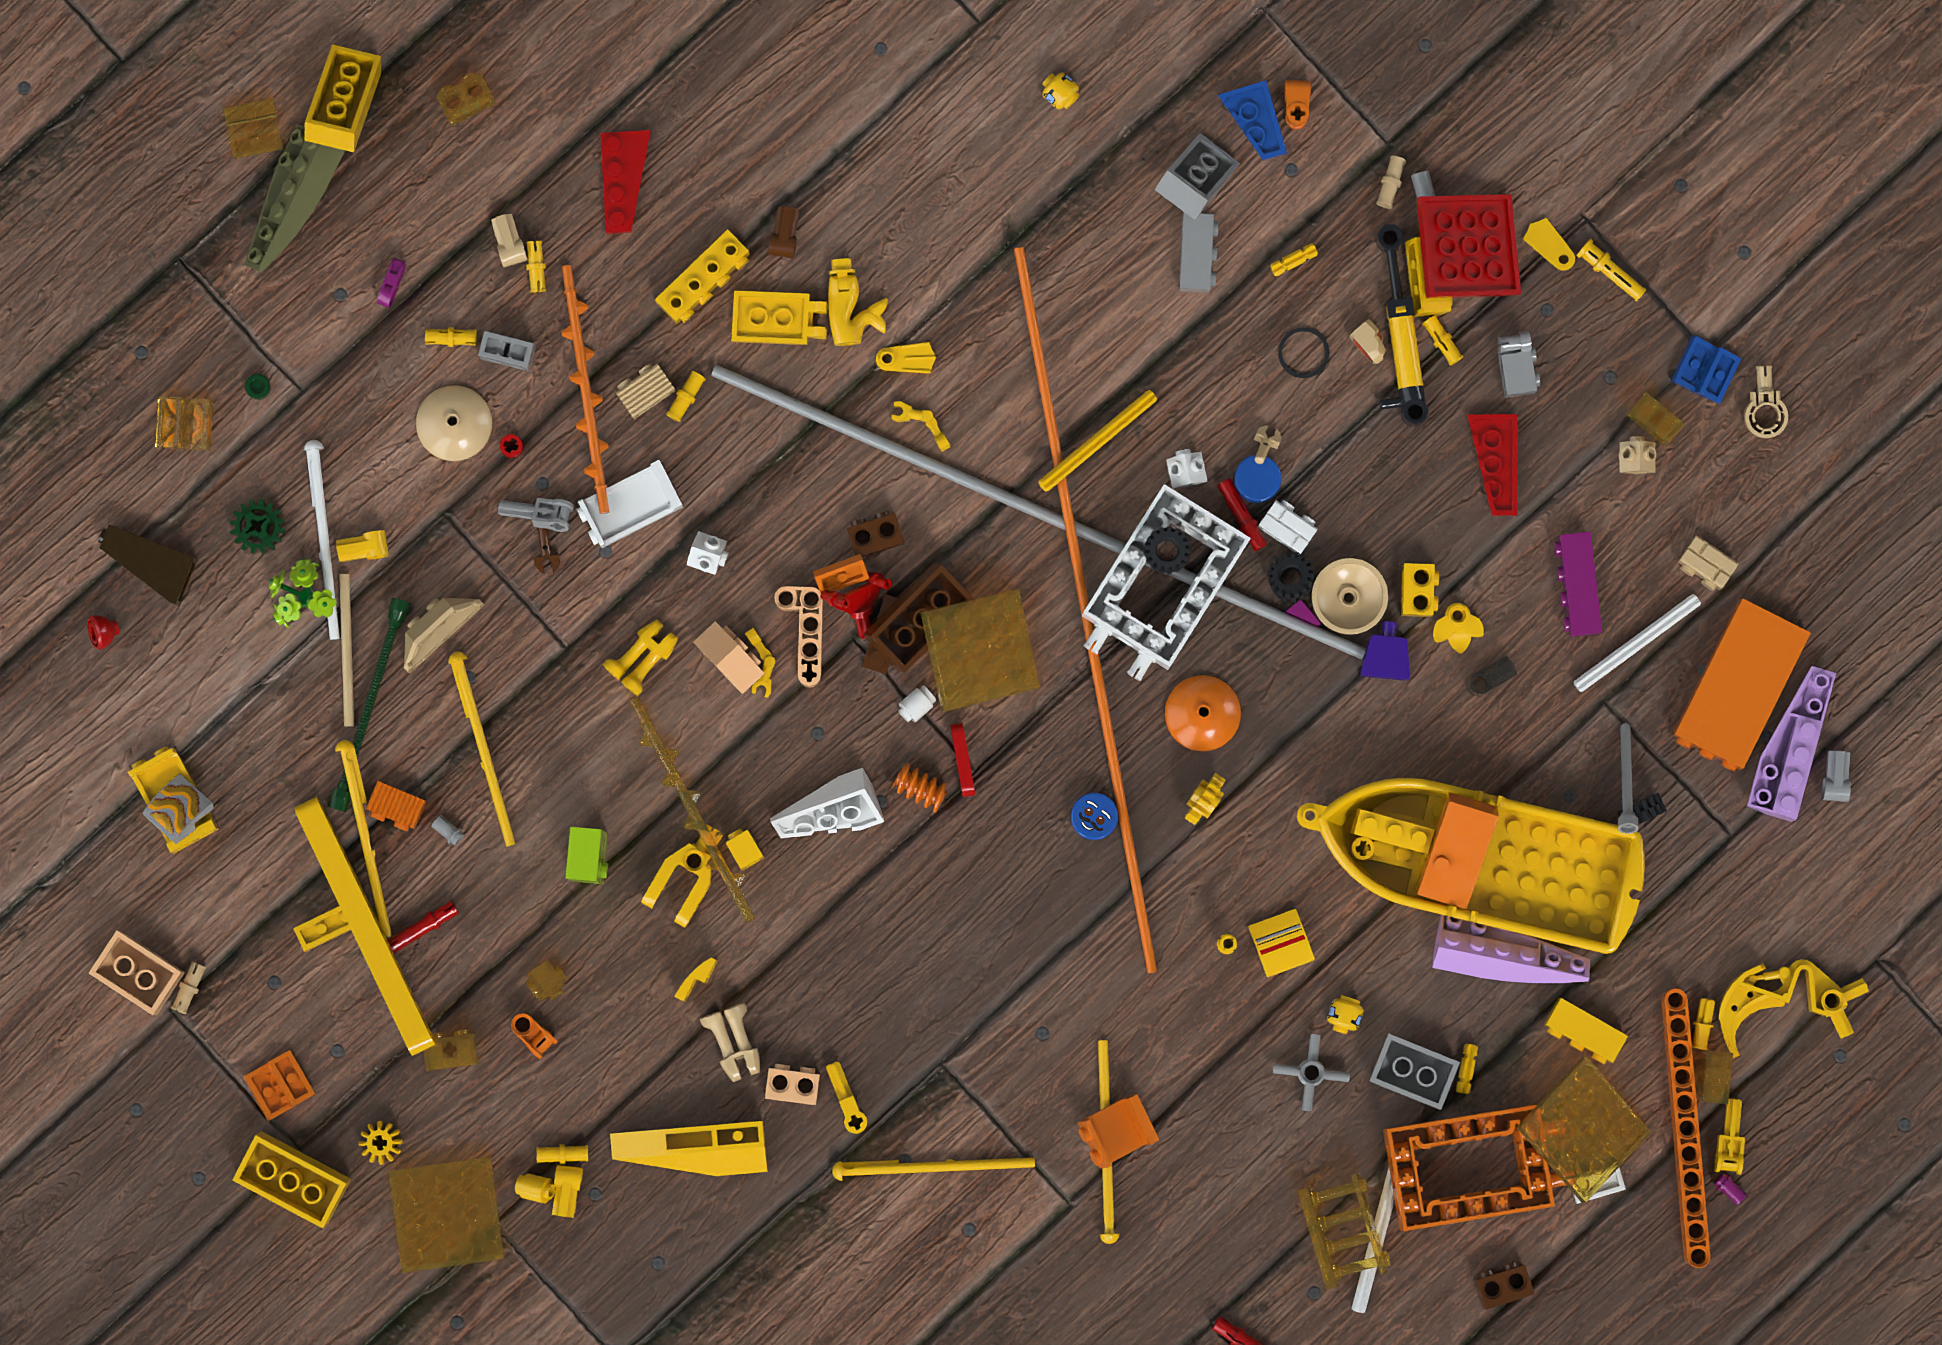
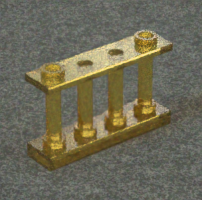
M1360 1172L1351 1175L1352 1183L1320 1192L1312 1191L1311 1186L1297 1190L1326 1289L1335 1288L1340 1285L1339 1280L1342 1279V1276L1374 1267L1379 1268L1381 1275L1388 1272V1266H1391L1387 1251L1382 1250L1365 1193L1369 1191L1365 1177L1360 1176ZM1356 1192L1360 1207L1327 1217L1319 1215L1317 1206L1320 1205V1202ZM1361 1217L1364 1218L1368 1232L1333 1242L1326 1239L1324 1230H1327V1227ZM1371 1242L1375 1257L1343 1266L1334 1265L1331 1256L1334 1255V1252Z

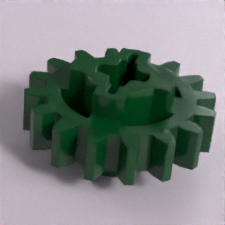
M260 499L258 505H256L254 500H250L249 507L241 504L240 506L243 511L241 513L234 511L233 514L237 517V520L230 521V524L235 526V529L231 530L230 534L238 536L234 540L235 544L243 543L241 548L243 551L250 547L251 554L253 555L256 554L257 549H260L262 554H266L267 547L275 550L273 543L275 541L282 543L281 538L278 536L279 534L286 533V530L280 528V525L286 523L285 520L278 519L282 512L279 509L273 512L274 504L272 503L265 507L263 499ZM253 511H265L267 514L256 516ZM245 518L247 520L246 528L241 530V525ZM256 521L260 524L263 523L261 525V532L252 531L255 528L254 523ZM274 524V532L272 536H270V526ZM259 538L263 543L255 544L248 540Z

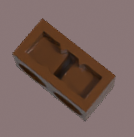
M889 511L876 514L875 519L868 522L865 521V518L850 523L851 527L847 528L855 556L861 554L862 558L905 544L896 514H890ZM884 524H891L895 529L894 533L889 537H885L880 533V528ZM861 531L869 533V542L859 544L855 539L857 533Z
M1514 1261L1503 1265L1504 1270L1494 1273L1493 1269L1478 1273L1479 1278L1474 1279L1483 1309L1488 1310L1534 1295L1524 1264L1518 1265V1262ZM1514 1273H1518L1522 1277L1521 1285L1516 1288L1511 1287L1509 1284V1278ZM1494 1281L1498 1286V1290L1494 1295L1489 1296L1485 1293L1484 1288L1486 1283Z

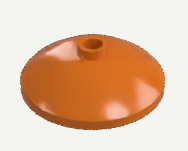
M1198 675L1183 680L1172 690L1165 705V722L1170 734L1179 744L1194 751H1211L1222 747L1235 735L1240 724L1241 708L1235 692L1228 684L1216 677ZM1204 707L1208 710L1206 717L1200 716V708Z

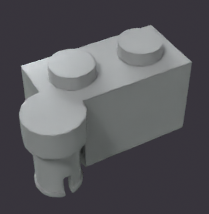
M1529 331L1518 332V335L1498 337V344L1500 346H1498L1497 352L1504 398L1535 394L1537 387H1540V376L1538 371L1534 372L1533 362L1537 361L1535 347L1531 345Z

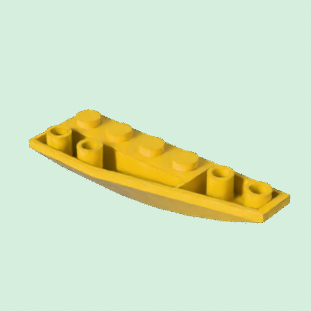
M763 1120L610 1134L613 1160L713 1176L768 1172Z

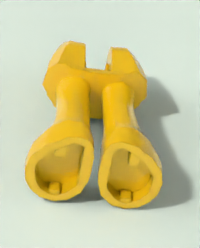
M658 619L637 632L638 640L618 660L607 659L602 664L620 681L632 664L648 648L650 650L649 654L621 681L637 697L643 690L642 681L647 673L661 658L667 660L678 640V637L672 632L663 638L659 644L653 640L664 626Z

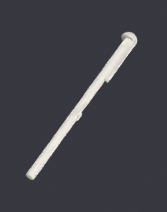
M310 440L306 443L304 451L307 452L312 506L316 509L320 545L319 559L322 563L324 589L330 590L333 595L332 598L336 600L319 450L324 449L320 441ZM334 606L333 614L327 617L330 640L340 639L337 607Z

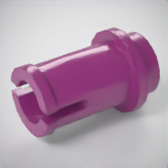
M1722 1173L1714 1182V1185L1717 1186L1716 1190H1721L1735 1205H1738L1744 1200L1747 1193L1731 1180L1732 1176L1730 1174Z

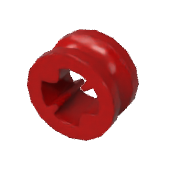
M509 434L501 439L500 450L506 457L516 458L523 451V443L518 436ZM512 440H516L517 443L515 445L518 446V449L516 451L512 450L510 453L506 452L505 450L508 448L504 447L505 443H511Z

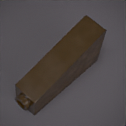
M108 525L107 529H103L98 543H101L100 549L170 603L179 607L198 559L112 525Z

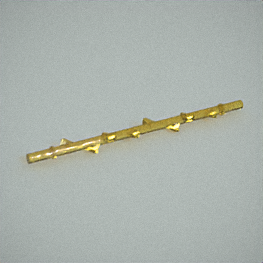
M638 697L631 699L629 702L640 721L639 725L645 731V734L639 741L640 745L654 748L667 772L661 781L662 785L675 787L689 814L683 827L698 831L711 855L705 864L706 868L720 872L733 897L732 901L738 906L745 922L753 921L755 917L744 898L745 894L739 888L744 880L743 874L731 873L717 847L723 837L722 832L708 830L695 805L700 797V792L687 790L673 764L679 755L678 749H665L652 724V719L647 715Z

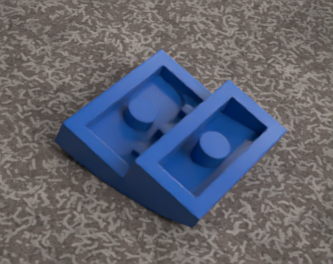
M1691 336L1670 381L1701 397L1720 404L1742 358L1722 347H1716L1697 336Z

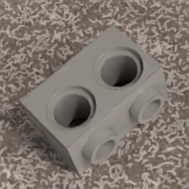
M484 331L478 356L481 360L530 372L536 346L534 343Z

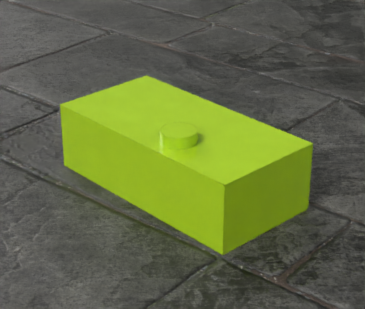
M570 827L566 879L572 882L603 884L604 878H607L608 863H605L608 833L602 829Z

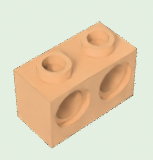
M775 1064L774 1068H769L765 1099L816 1105L820 1074H815L814 1068L800 1067V1072L790 1071V1065ZM777 1075H783L787 1078L788 1084L783 1090H778L773 1085V1079ZM803 1078H808L813 1083V1088L809 1093H803L798 1088V1083Z

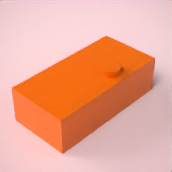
M1448 792L1429 852L1417 882V895L1467 909L1499 817L1497 806Z

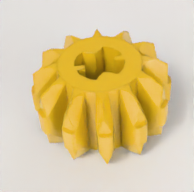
M378 1121L377 1130L373 1124L368 1125L371 1134L365 1131L361 1132V1135L367 1138V1141H360L359 1146L367 1145L368 1147L361 1154L365 1156L371 1152L372 1155L369 1158V1162L373 1163L378 1156L379 1164L382 1165L385 1162V1155L390 1162L394 1161L391 1151L396 1154L401 1153V1150L394 1146L395 1144H402L403 1140H395L394 1138L400 1134L399 1129L390 1133L393 1127L392 1123H388L383 1130V1121ZM379 1135H382L383 1140H387V1145L383 1146V1150H380V1146L375 1145V1140H379Z

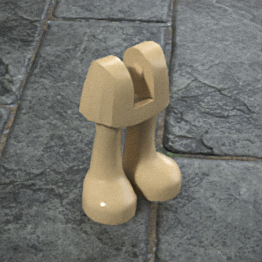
M745 1002L723 1010L739 1048L737 1052L734 1051L721 1011L700 1018L702 1026L711 1029L714 1033L724 1058L719 1063L732 1082L742 1079L739 1066L736 1064V1060L745 1058L746 1066L751 1076L760 1073L758 1048L751 1047L743 1025V1016L747 1012Z

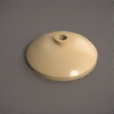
M445 386L432 392L422 402L416 417L417 434L423 446L437 458L446 461H463L478 454L487 444L492 432V415L485 400L475 391L463 386ZM451 417L457 418V423L454 426L448 424V420Z
M1345 558L1327 565L1317 576L1312 588V605L1317 617L1326 627L1341 634L1353 635L1371 629L1380 621L1388 604V589L1383 576L1374 566L1360 559ZM1347 593L1353 596V601L1350 603L1344 600V595Z

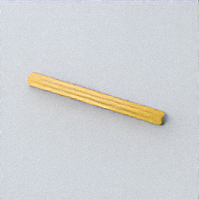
M1151 390L1143 393L1038 481L1039 486L1045 492L1052 489L1157 401L1156 395Z

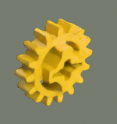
M1214 773L1209 782L1202 780L1186 803L1190 809L1185 819L1196 825L1202 815L1208 818L1224 795L1220 789L1226 779Z

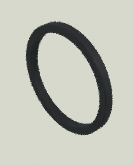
M1306 327L1296 328L1283 337L1278 350L1279 361L1284 370L1290 375L1297 378H1310L1319 374L1325 368L1329 359V346L1326 339L1318 331ZM1310 332L1319 337L1323 342L1325 359L1321 367L1315 372L1298 374L1290 370L1285 364L1282 349L1285 341L1292 334Z

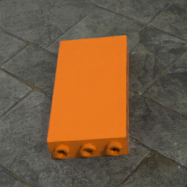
M1743 598L1739 600L1672 734L1673 737L1677 738L1676 743L1688 749L1690 746L1699 749V755L1709 760H1712L1714 757L1722 761L1721 766L1733 772L1736 769H1744L1811 632Z

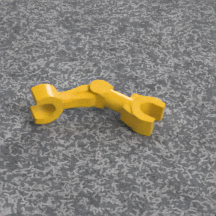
M901 401L894 402V407L901 408L903 413L900 416L892 415L891 419L893 421L907 422L910 419L925 422L926 426L931 430L941 452L950 448L947 438L940 431L931 411L912 409V406Z
M752 628L745 635L751 644L755 646L761 659L764 661L762 668L764 674L753 684L752 693L755 694L757 687L763 685L766 688L764 697L768 698L771 694L770 677L775 665V658L761 642L762 640L754 628Z

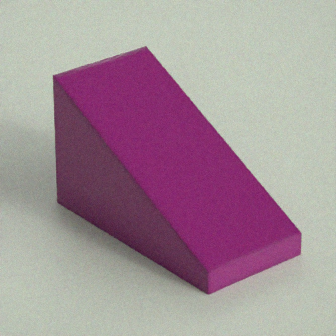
M1301 600L1285 612L1317 627L1321 624Z

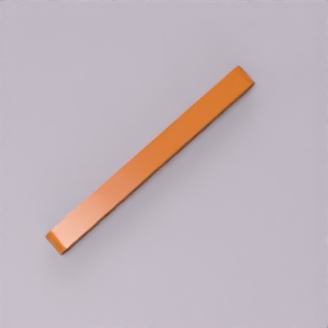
M1669 989L1663 993L1661 1005L1683 1254L1688 1265L1702 1268L1710 1261V1246L1688 999L1684 991ZM1672 993L1680 996V1004L1677 1007H1672L1668 1002V998ZM1675 1018L1681 1020L1683 1028L1679 1033L1673 1032L1670 1027L1672 1020ZM1677 1044H1681L1685 1049L1684 1056L1679 1059L1673 1055V1048ZM1681 1069L1687 1073V1080L1683 1084H1679L1675 1079L1676 1072ZM1681 1095L1687 1096L1690 1101L1689 1106L1684 1110L1680 1109L1677 1104V1100ZM1687 1120L1690 1122L1692 1130L1688 1135H1683L1679 1129L1680 1124ZM1687 1146H1690L1694 1151V1156L1689 1161L1684 1160L1682 1157V1151ZM1688 1172H1693L1696 1175V1182L1693 1186L1689 1187L1685 1184L1684 1177ZM1694 1197L1699 1205L1696 1211L1690 1212L1686 1204L1690 1198ZM1697 1223L1701 1228V1233L1693 1238L1689 1234V1227ZM1695 1249H1700L1703 1253V1259L1699 1263H1694L1691 1259V1254Z

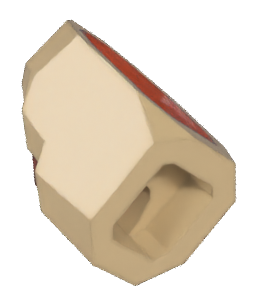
M1368 319L1353 331L1349 337L1370 362L1379 364L1383 360V355L1386 351L1382 343L1383 336L1375 324Z

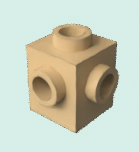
M1642 436L1630 437V441L1620 442V473L1635 475L1655 473V442L1645 441V437Z

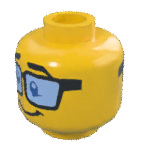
M1060 72L1056 76L1051 73L1042 83L1045 87L1042 93L1043 97L1058 110L1063 108L1069 109L1080 96L1078 93L1079 85L1064 72Z
M1341 995L1340 999L1336 998L1332 1001L1327 1021L1334 1025L1332 1030L1347 1035L1348 1030L1356 1031L1359 1028L1364 1009L1360 1006V1001Z

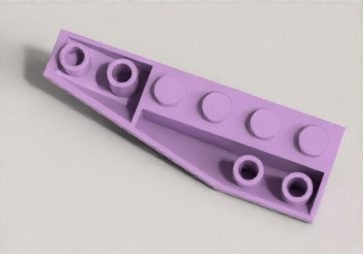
M1814 666L1810 667L1760 756L1747 803L1748 807L1790 822L1797 820L1834 684L1835 672Z
M1441 915L1434 946L1432 968L1510 982L1569 983L1589 980L1590 959L1529 935Z

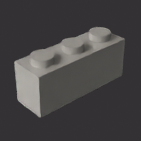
M1183 213L1179 292L1209 293L1211 286L1215 287L1216 271H1211L1212 261L1217 260V246H1213V236H1218V221H1214V214L1201 213L1194 220L1189 215Z

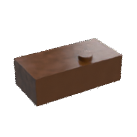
M933 563L871 625L863 636L897 671L905 673L975 600L942 564Z

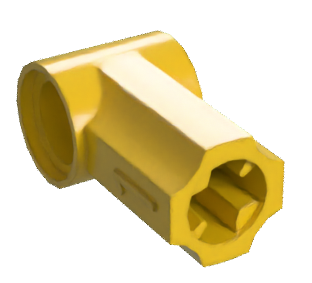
M385 530L367 532L359 537L336 540L339 562L363 558L371 560L389 556Z
M557 1165L554 1179L556 1189L552 1215L574 1218L577 1193L581 1188L583 1168Z

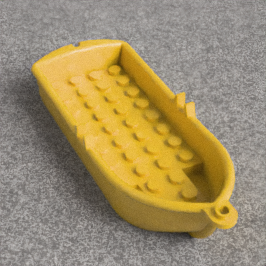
M1392 778L1371 782L1345 793L1328 806L1306 803L1297 811L1298 823L1304 828L1321 832L1329 850L1351 877L1378 896L1404 906L1609 954L1617 950L1626 936L1640 903V900L1632 899L1629 896V892L1632 889L1641 892L1643 890L1645 874L1643 839L1638 831L1631 834L1621 833L1618 830V825L1507 799L1500 795L1494 796L1483 791H1473L1419 778ZM1448 792L1497 806L1499 817L1467 909L1417 895V882L1427 856L1425 853L1370 839L1375 847L1373 855L1365 860L1354 858L1350 852V845L1356 838L1363 837L1350 833L1357 808L1436 830ZM1307 811L1313 812V820L1309 821L1305 818ZM1360 841V845L1356 846V852H1360L1359 855L1364 856V852L1369 851L1368 845L1364 846L1365 842Z

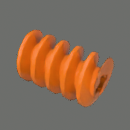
M906 763L898 774L892 788L898 785V794L907 790V799H910L915 794V803L917 804L924 799V808L926 809L934 804L933 812L936 814L948 792L945 791L946 783L942 782L937 787L936 777L928 782V773L925 772L919 777V768L916 767L912 772H909L910 764Z

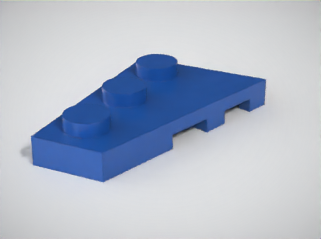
M1266 80L1218 95L1263 161L1288 154Z

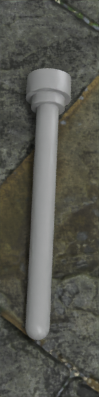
M1623 723L1620 726L1623 813L1618 818V830L1621 833L1631 834L1638 831L1639 823L1638 817L1633 812L1631 730L1628 723Z

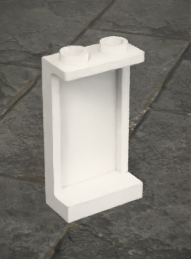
M660 460L651 463L650 467L606 488L610 513H599L597 493L578 501L580 507L576 510L582 522L588 521L591 527L588 534L594 545L599 543L601 548H604L683 508Z

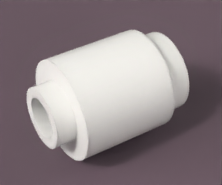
M922 686L920 689L916 688L899 703L901 709L898 712L907 722L912 720L916 723L933 708L936 698L925 686Z

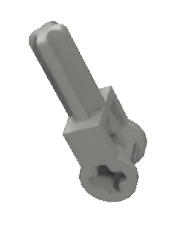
M537 498L535 505L502 500L498 506V514L532 519L534 527L566 532L569 530L568 519L574 505L563 499Z

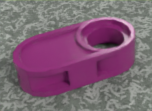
M395 257L392 259L382 284L377 304L388 308L391 307L406 269V261Z

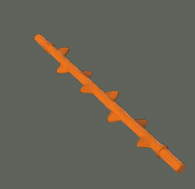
M565 265L561 268L570 325L561 331V335L573 341L577 371L569 376V379L580 385L585 416L575 425L576 429L588 435L592 463L584 469V474L594 478V489L597 493L599 513L607 514L610 511L601 453L608 449L609 445L598 439L594 407L600 404L603 399L601 396L592 393L590 389L586 361L594 356V351L583 344L579 318L582 313L588 310V304L577 300V289L574 286L572 266Z

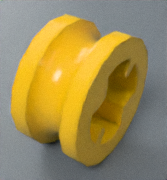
M1366 837L1356 838L1350 845V852L1357 860L1369 859L1375 849L1374 843ZM1360 841L1365 842L1364 846L1368 845L1369 851L1364 852V856L1359 855L1360 852H1356V846L1360 845Z

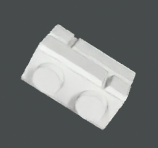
M1276 500L1258 527L1297 555H1300L1318 530L1314 527L1316 522L1305 514L1302 517L1293 512L1295 508L1288 502L1282 500L1279 503Z

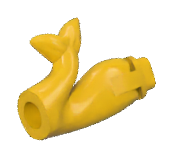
M851 258L831 260L832 271H829L828 311L834 345L850 346L861 344L864 328L868 324L885 333L886 323L881 315L887 307L888 299L884 298L872 304L868 309L859 312L850 320L859 296L858 279L854 275L855 269H852Z

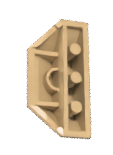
M442 598L440 601L435 599L426 608L428 612L422 618L417 616L407 625L409 630L406 631L404 669L408 673L414 671L485 604L480 599Z

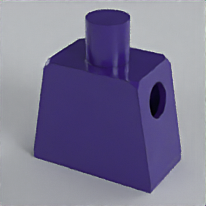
M1382 621L1381 635H1371L1369 637L1360 676L1402 681L1410 679L1407 638L1396 637V622Z

